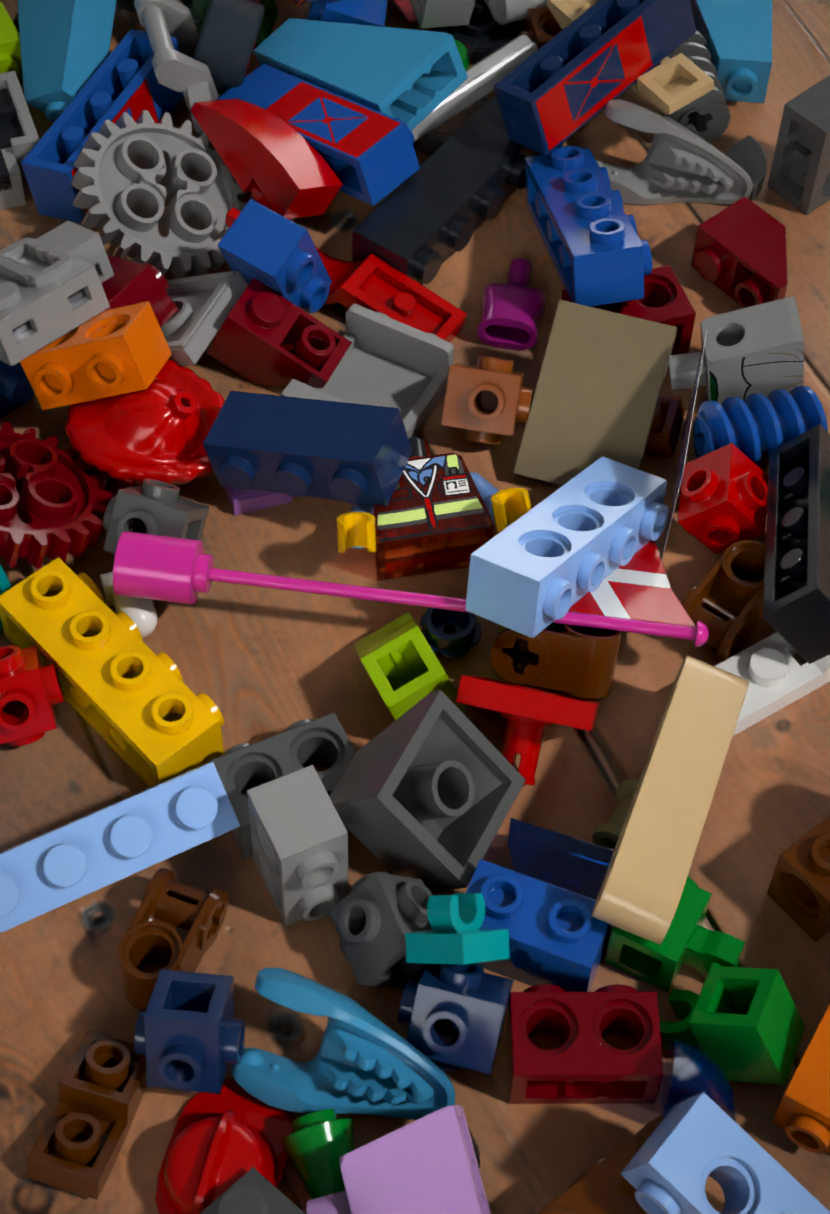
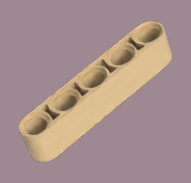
M690 656L685 657L664 708L591 917L661 945L677 910L748 690L749 680Z

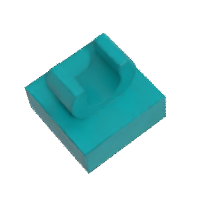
M482 893L430 895L427 903V916L433 930L405 933L406 963L466 965L510 959L509 929H480L485 917V901Z

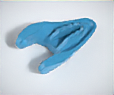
M264 968L258 971L255 989L261 996L297 1012L315 1016H328V1021L318 1053L315 1058L306 1063L291 1060L261 1049L244 1047L241 1063L239 1065L231 1064L230 1070L235 1081L247 1093L269 1106L305 1114L334 1109L336 1114H366L418 1120L441 1108L455 1105V1090L447 1075L427 1056L352 998L283 968Z

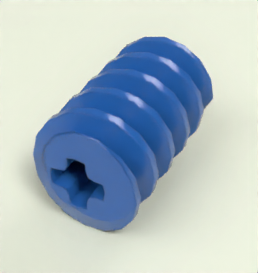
M796 386L790 393L782 389L773 390L767 397L762 393H752L744 401L740 397H727L722 402V405L713 400L704 401L699 406L693 425L696 459L733 443L760 467L761 452L765 451L769 460L770 451L818 424H821L828 432L823 406L816 393L808 386Z

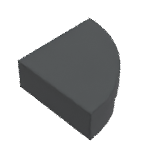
M748 135L723 154L743 168L751 178L753 190L748 199L752 201L762 190L767 170V158L760 144Z

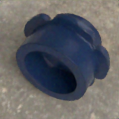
M428 608L420 620V625L423 627L421 632L434 653L437 652L445 658H458L466 655L469 652L470 646L478 644L481 638V625L473 613ZM452 630L455 631V633L450 635L444 633V631Z

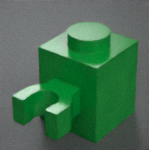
M687 877L677 910L661 945L614 926L611 930L605 962L669 993L684 963L693 967L706 978L711 966L737 967L739 963L738 958L745 942L730 934L702 927L712 894L699 888L691 878Z
M711 966L700 995L690 990H672L668 1001L677 1018L683 1020L676 1023L659 1021L661 1044L665 1051L684 1052L700 1046L718 1080L776 1085L786 1084L805 1030V1025L778 969Z

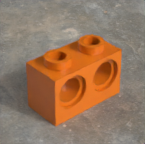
M149 301L103 311L20 361V364L42 410L146 390L172 353Z

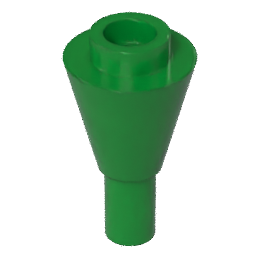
M326 1109L309 1113L292 1121L294 1133L283 1138L281 1144L312 1199L346 1190L339 1157L354 1150L353 1120L337 1119L334 1109Z

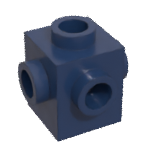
M477 963L466 965L427 964L419 982L407 981L400 1003L397 1023L409 1026L406 1041L427 1056L441 1070L456 1071L467 1068L490 1074L500 1046L514 980L484 973L483 967Z
M161 969L147 1010L140 1011L135 1029V1053L137 1055H146L147 1087L220 1094L228 1065H239L241 1063L245 1043V1020L234 1019L233 976Z

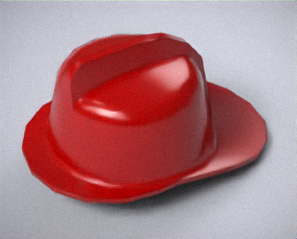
M234 1079L223 1082L220 1094L199 1092L189 1100L177 1120L158 1174L155 1201L159 1214H200L252 1168H255L271 1184L279 1189L289 1158L281 1144V1140L293 1133L289 1111L265 1104L247 1093Z

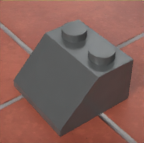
M442 690L430 692L359 749L329 797L343 825L394 875L422 879L424 885L430 891L467 888L479 860L483 859L526 780Z

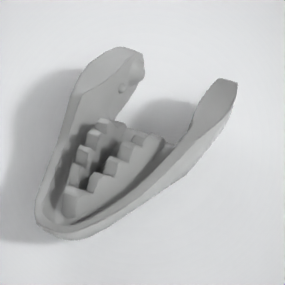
M621 99L610 100L606 104L604 112L612 122L639 131L654 133L653 141L645 159L631 169L596 160L599 167L607 168L610 187L613 191H620L623 203L635 205L678 202L733 204L744 196L749 198L753 190V183L743 168L677 121Z

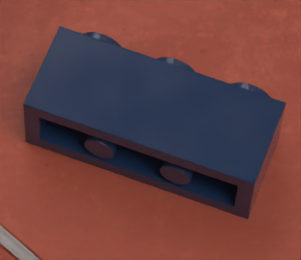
M230 391L203 442L204 449L220 486H227L237 490L252 489L284 493L293 497L308 496L340 500L350 504L365 503L388 506L412 453L399 408Z

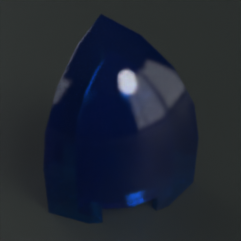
M511 818L508 848L516 872L594 900L597 899L614 852L613 849Z
M674 1039L666 1061L659 1116H666L674 1105L704 1092L736 1122L733 1090L721 1067L700 1048Z

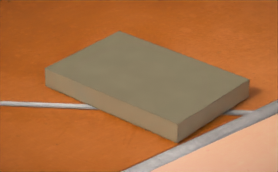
M559 300L513 474L517 477L562 487L602 456L641 470L677 334V327Z

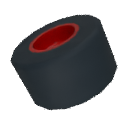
M210 0L193 59L209 67L216 91L219 94H224L232 87H239L245 78L265 11L264 6L250 0Z

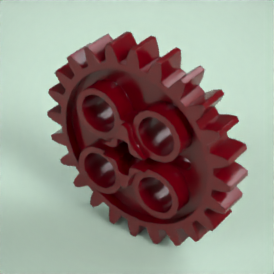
M4 422L0 431V555L4 556L6 563L11 568H15L20 557L27 558L36 569L41 568L44 556H48L52 561L59 557L64 563L68 553L79 558L84 557L86 547H96L100 534H104L103 518L112 497L111 492L104 490L107 482L106 477L93 475L95 467L87 464L85 461L77 462L79 452L75 451L74 448L64 450L57 448L58 437L52 436L42 441L36 439L35 428L29 427L23 434L14 432L9 422Z

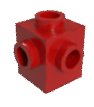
M733 443L686 463L681 480L677 522L688 534L697 538L714 554L726 550L733 543L750 540L765 534L768 475Z
M16 645L0 647V745L5 743L10 746L31 744L41 739L46 731L57 729L54 705L64 702L60 681L54 664L41 666L36 646L21 650Z

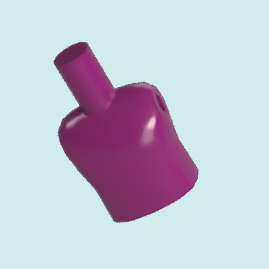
M517 258L511 262L507 283H489L484 287L481 319L477 336L485 344L510 350L530 349L536 344L539 324L545 311L546 293L543 290L529 286L532 265L526 259Z

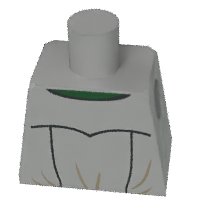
M795 296L707 317L700 323L701 348L705 334L706 340L698 387H705L707 401H717L722 405V402L727 397H740L744 401L752 393H762L767 397L773 390L782 389L790 393L796 386H804V339ZM701 351L670 356L668 368L672 391L693 388Z

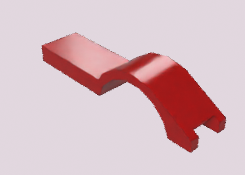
M256 184L252 188L251 197L257 203L274 211ZM232 207L226 213L225 224L230 228L241 212ZM316 247L332 281L324 304L331 305L339 302L348 309L352 304H357L374 312H381L396 321L423 332L432 333L448 342H451L462 330L467 317L465 312L373 253L364 260L347 262L331 257Z

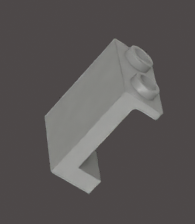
M352 304L346 311V332L344 335L352 344L324 388H314L292 379L280 395L399 408L408 438H414L446 393L449 369L454 361V346L432 333H426L381 312H374L360 305Z

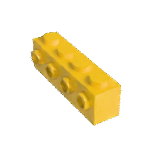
M58 557L0 595V618L5 636L14 645L19 646L20 650L36 646L42 667L54 664L64 698L149 787H153L201 765L208 764L210 760L223 755L221 726L224 725V718L214 701L205 693H199L196 696L183 683L182 675L173 660L162 651L155 654L143 642L142 635L133 620L122 611L115 614L104 603L100 590L86 573L81 572L76 575Z

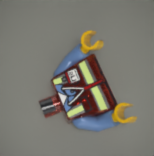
M408 438L412 453L388 506L358 503L352 506L350 512L337 517L338 553H345V550L350 547L355 549L365 547L368 549V552H374L377 581L468 568L470 566L471 554L493 538V524H496L497 532L500 533L531 510L528 490L524 488H508L499 491L479 473L469 472L462 456L454 452L431 456L428 442L421 438Z

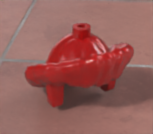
M168 359L146 390L71 404L68 410L65 432L70 438L74 450L80 453L82 459L87 464L96 467L99 471L107 472L124 488L132 487L136 483L142 485L143 479H154L170 484L183 485L191 482L194 478H204L211 472L212 465L204 449L203 442L225 401L220 393L212 389L206 379L198 377L193 370L179 366L175 361Z

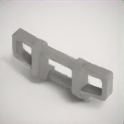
M135 0L134 5L141 25L146 28L154 55L151 62L158 83L177 92L183 91L198 138L205 132L190 109L194 102L218 100V94L209 67L193 59L199 35L191 11L187 6L181 4L179 0ZM170 36L177 38L180 52L174 49ZM210 141L208 147L212 151L216 150Z

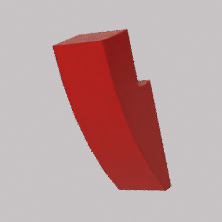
M237 98L194 102L190 109L243 193L252 192V188L257 184L273 210L287 219L323 215L343 185L324 158L302 135L282 119L257 105Z

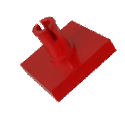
M461 675L456 698L457 703L501 712V717L506 718L499 752L513 767L517 754H520L518 772L526 780L524 782L526 785H535L536 782L535 773L545 727H552L554 723L592 731L596 725L600 706L598 701L477 675Z

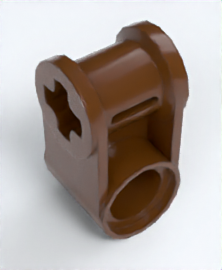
M742 540L728 547L705 578L689 591L681 603L695 626L697 621L707 626L709 637L705 645L717 652L716 659L721 662L738 654L750 632L763 616L765 544L755 540Z
M551 623L534 638H530L500 625L498 636L495 638L490 651L491 664L499 676L514 684L558 690L579 698H603L608 696L612 690L622 632ZM517 639L527 640L530 652L519 650V641ZM518 663L523 664L521 669L516 668Z
M160 868L154 874L144 893L140 907L125 935L121 938L118 947L124 994L132 1006L140 1011L147 1010L159 972L146 973L139 971L140 967L147 963H164L167 965L164 970L196 971L205 952L212 946L222 927L229 903L228 891L214 888L210 893L175 880L174 872L166 868Z

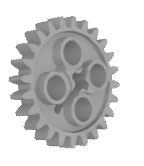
M143 110L136 122L127 112H124L116 124L107 119L98 133H91L74 163L78 170L71 180V186L80 191L74 199L73 205L74 207L89 210L81 222L82 227H98L101 231L99 235L103 245L111 243L116 247L112 257L119 256L123 259L127 255L133 259V262L149 263L158 269L163 276L167 270L171 271L174 279L186 278L189 272L193 276L205 275L210 268L217 272L226 261L217 246L229 230V227L225 224L226 213L232 207L241 212L246 206V203L241 202V200L247 193H243L238 183H233L234 177L227 166L223 164L216 150L212 151L208 147L210 140L204 133L198 138L191 135V121L186 120L181 128L178 129L173 127L170 113L167 112L164 113L159 123H154L148 110Z

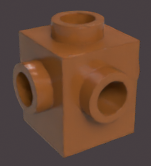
M478 356L477 366L454 363L450 365L441 425L467 429V440L488 444H501L502 435L513 436L517 432L518 423H527L534 389L524 387L525 373L512 372L514 363L512 360ZM484 390L491 391L497 396V409H489L483 404L482 393Z

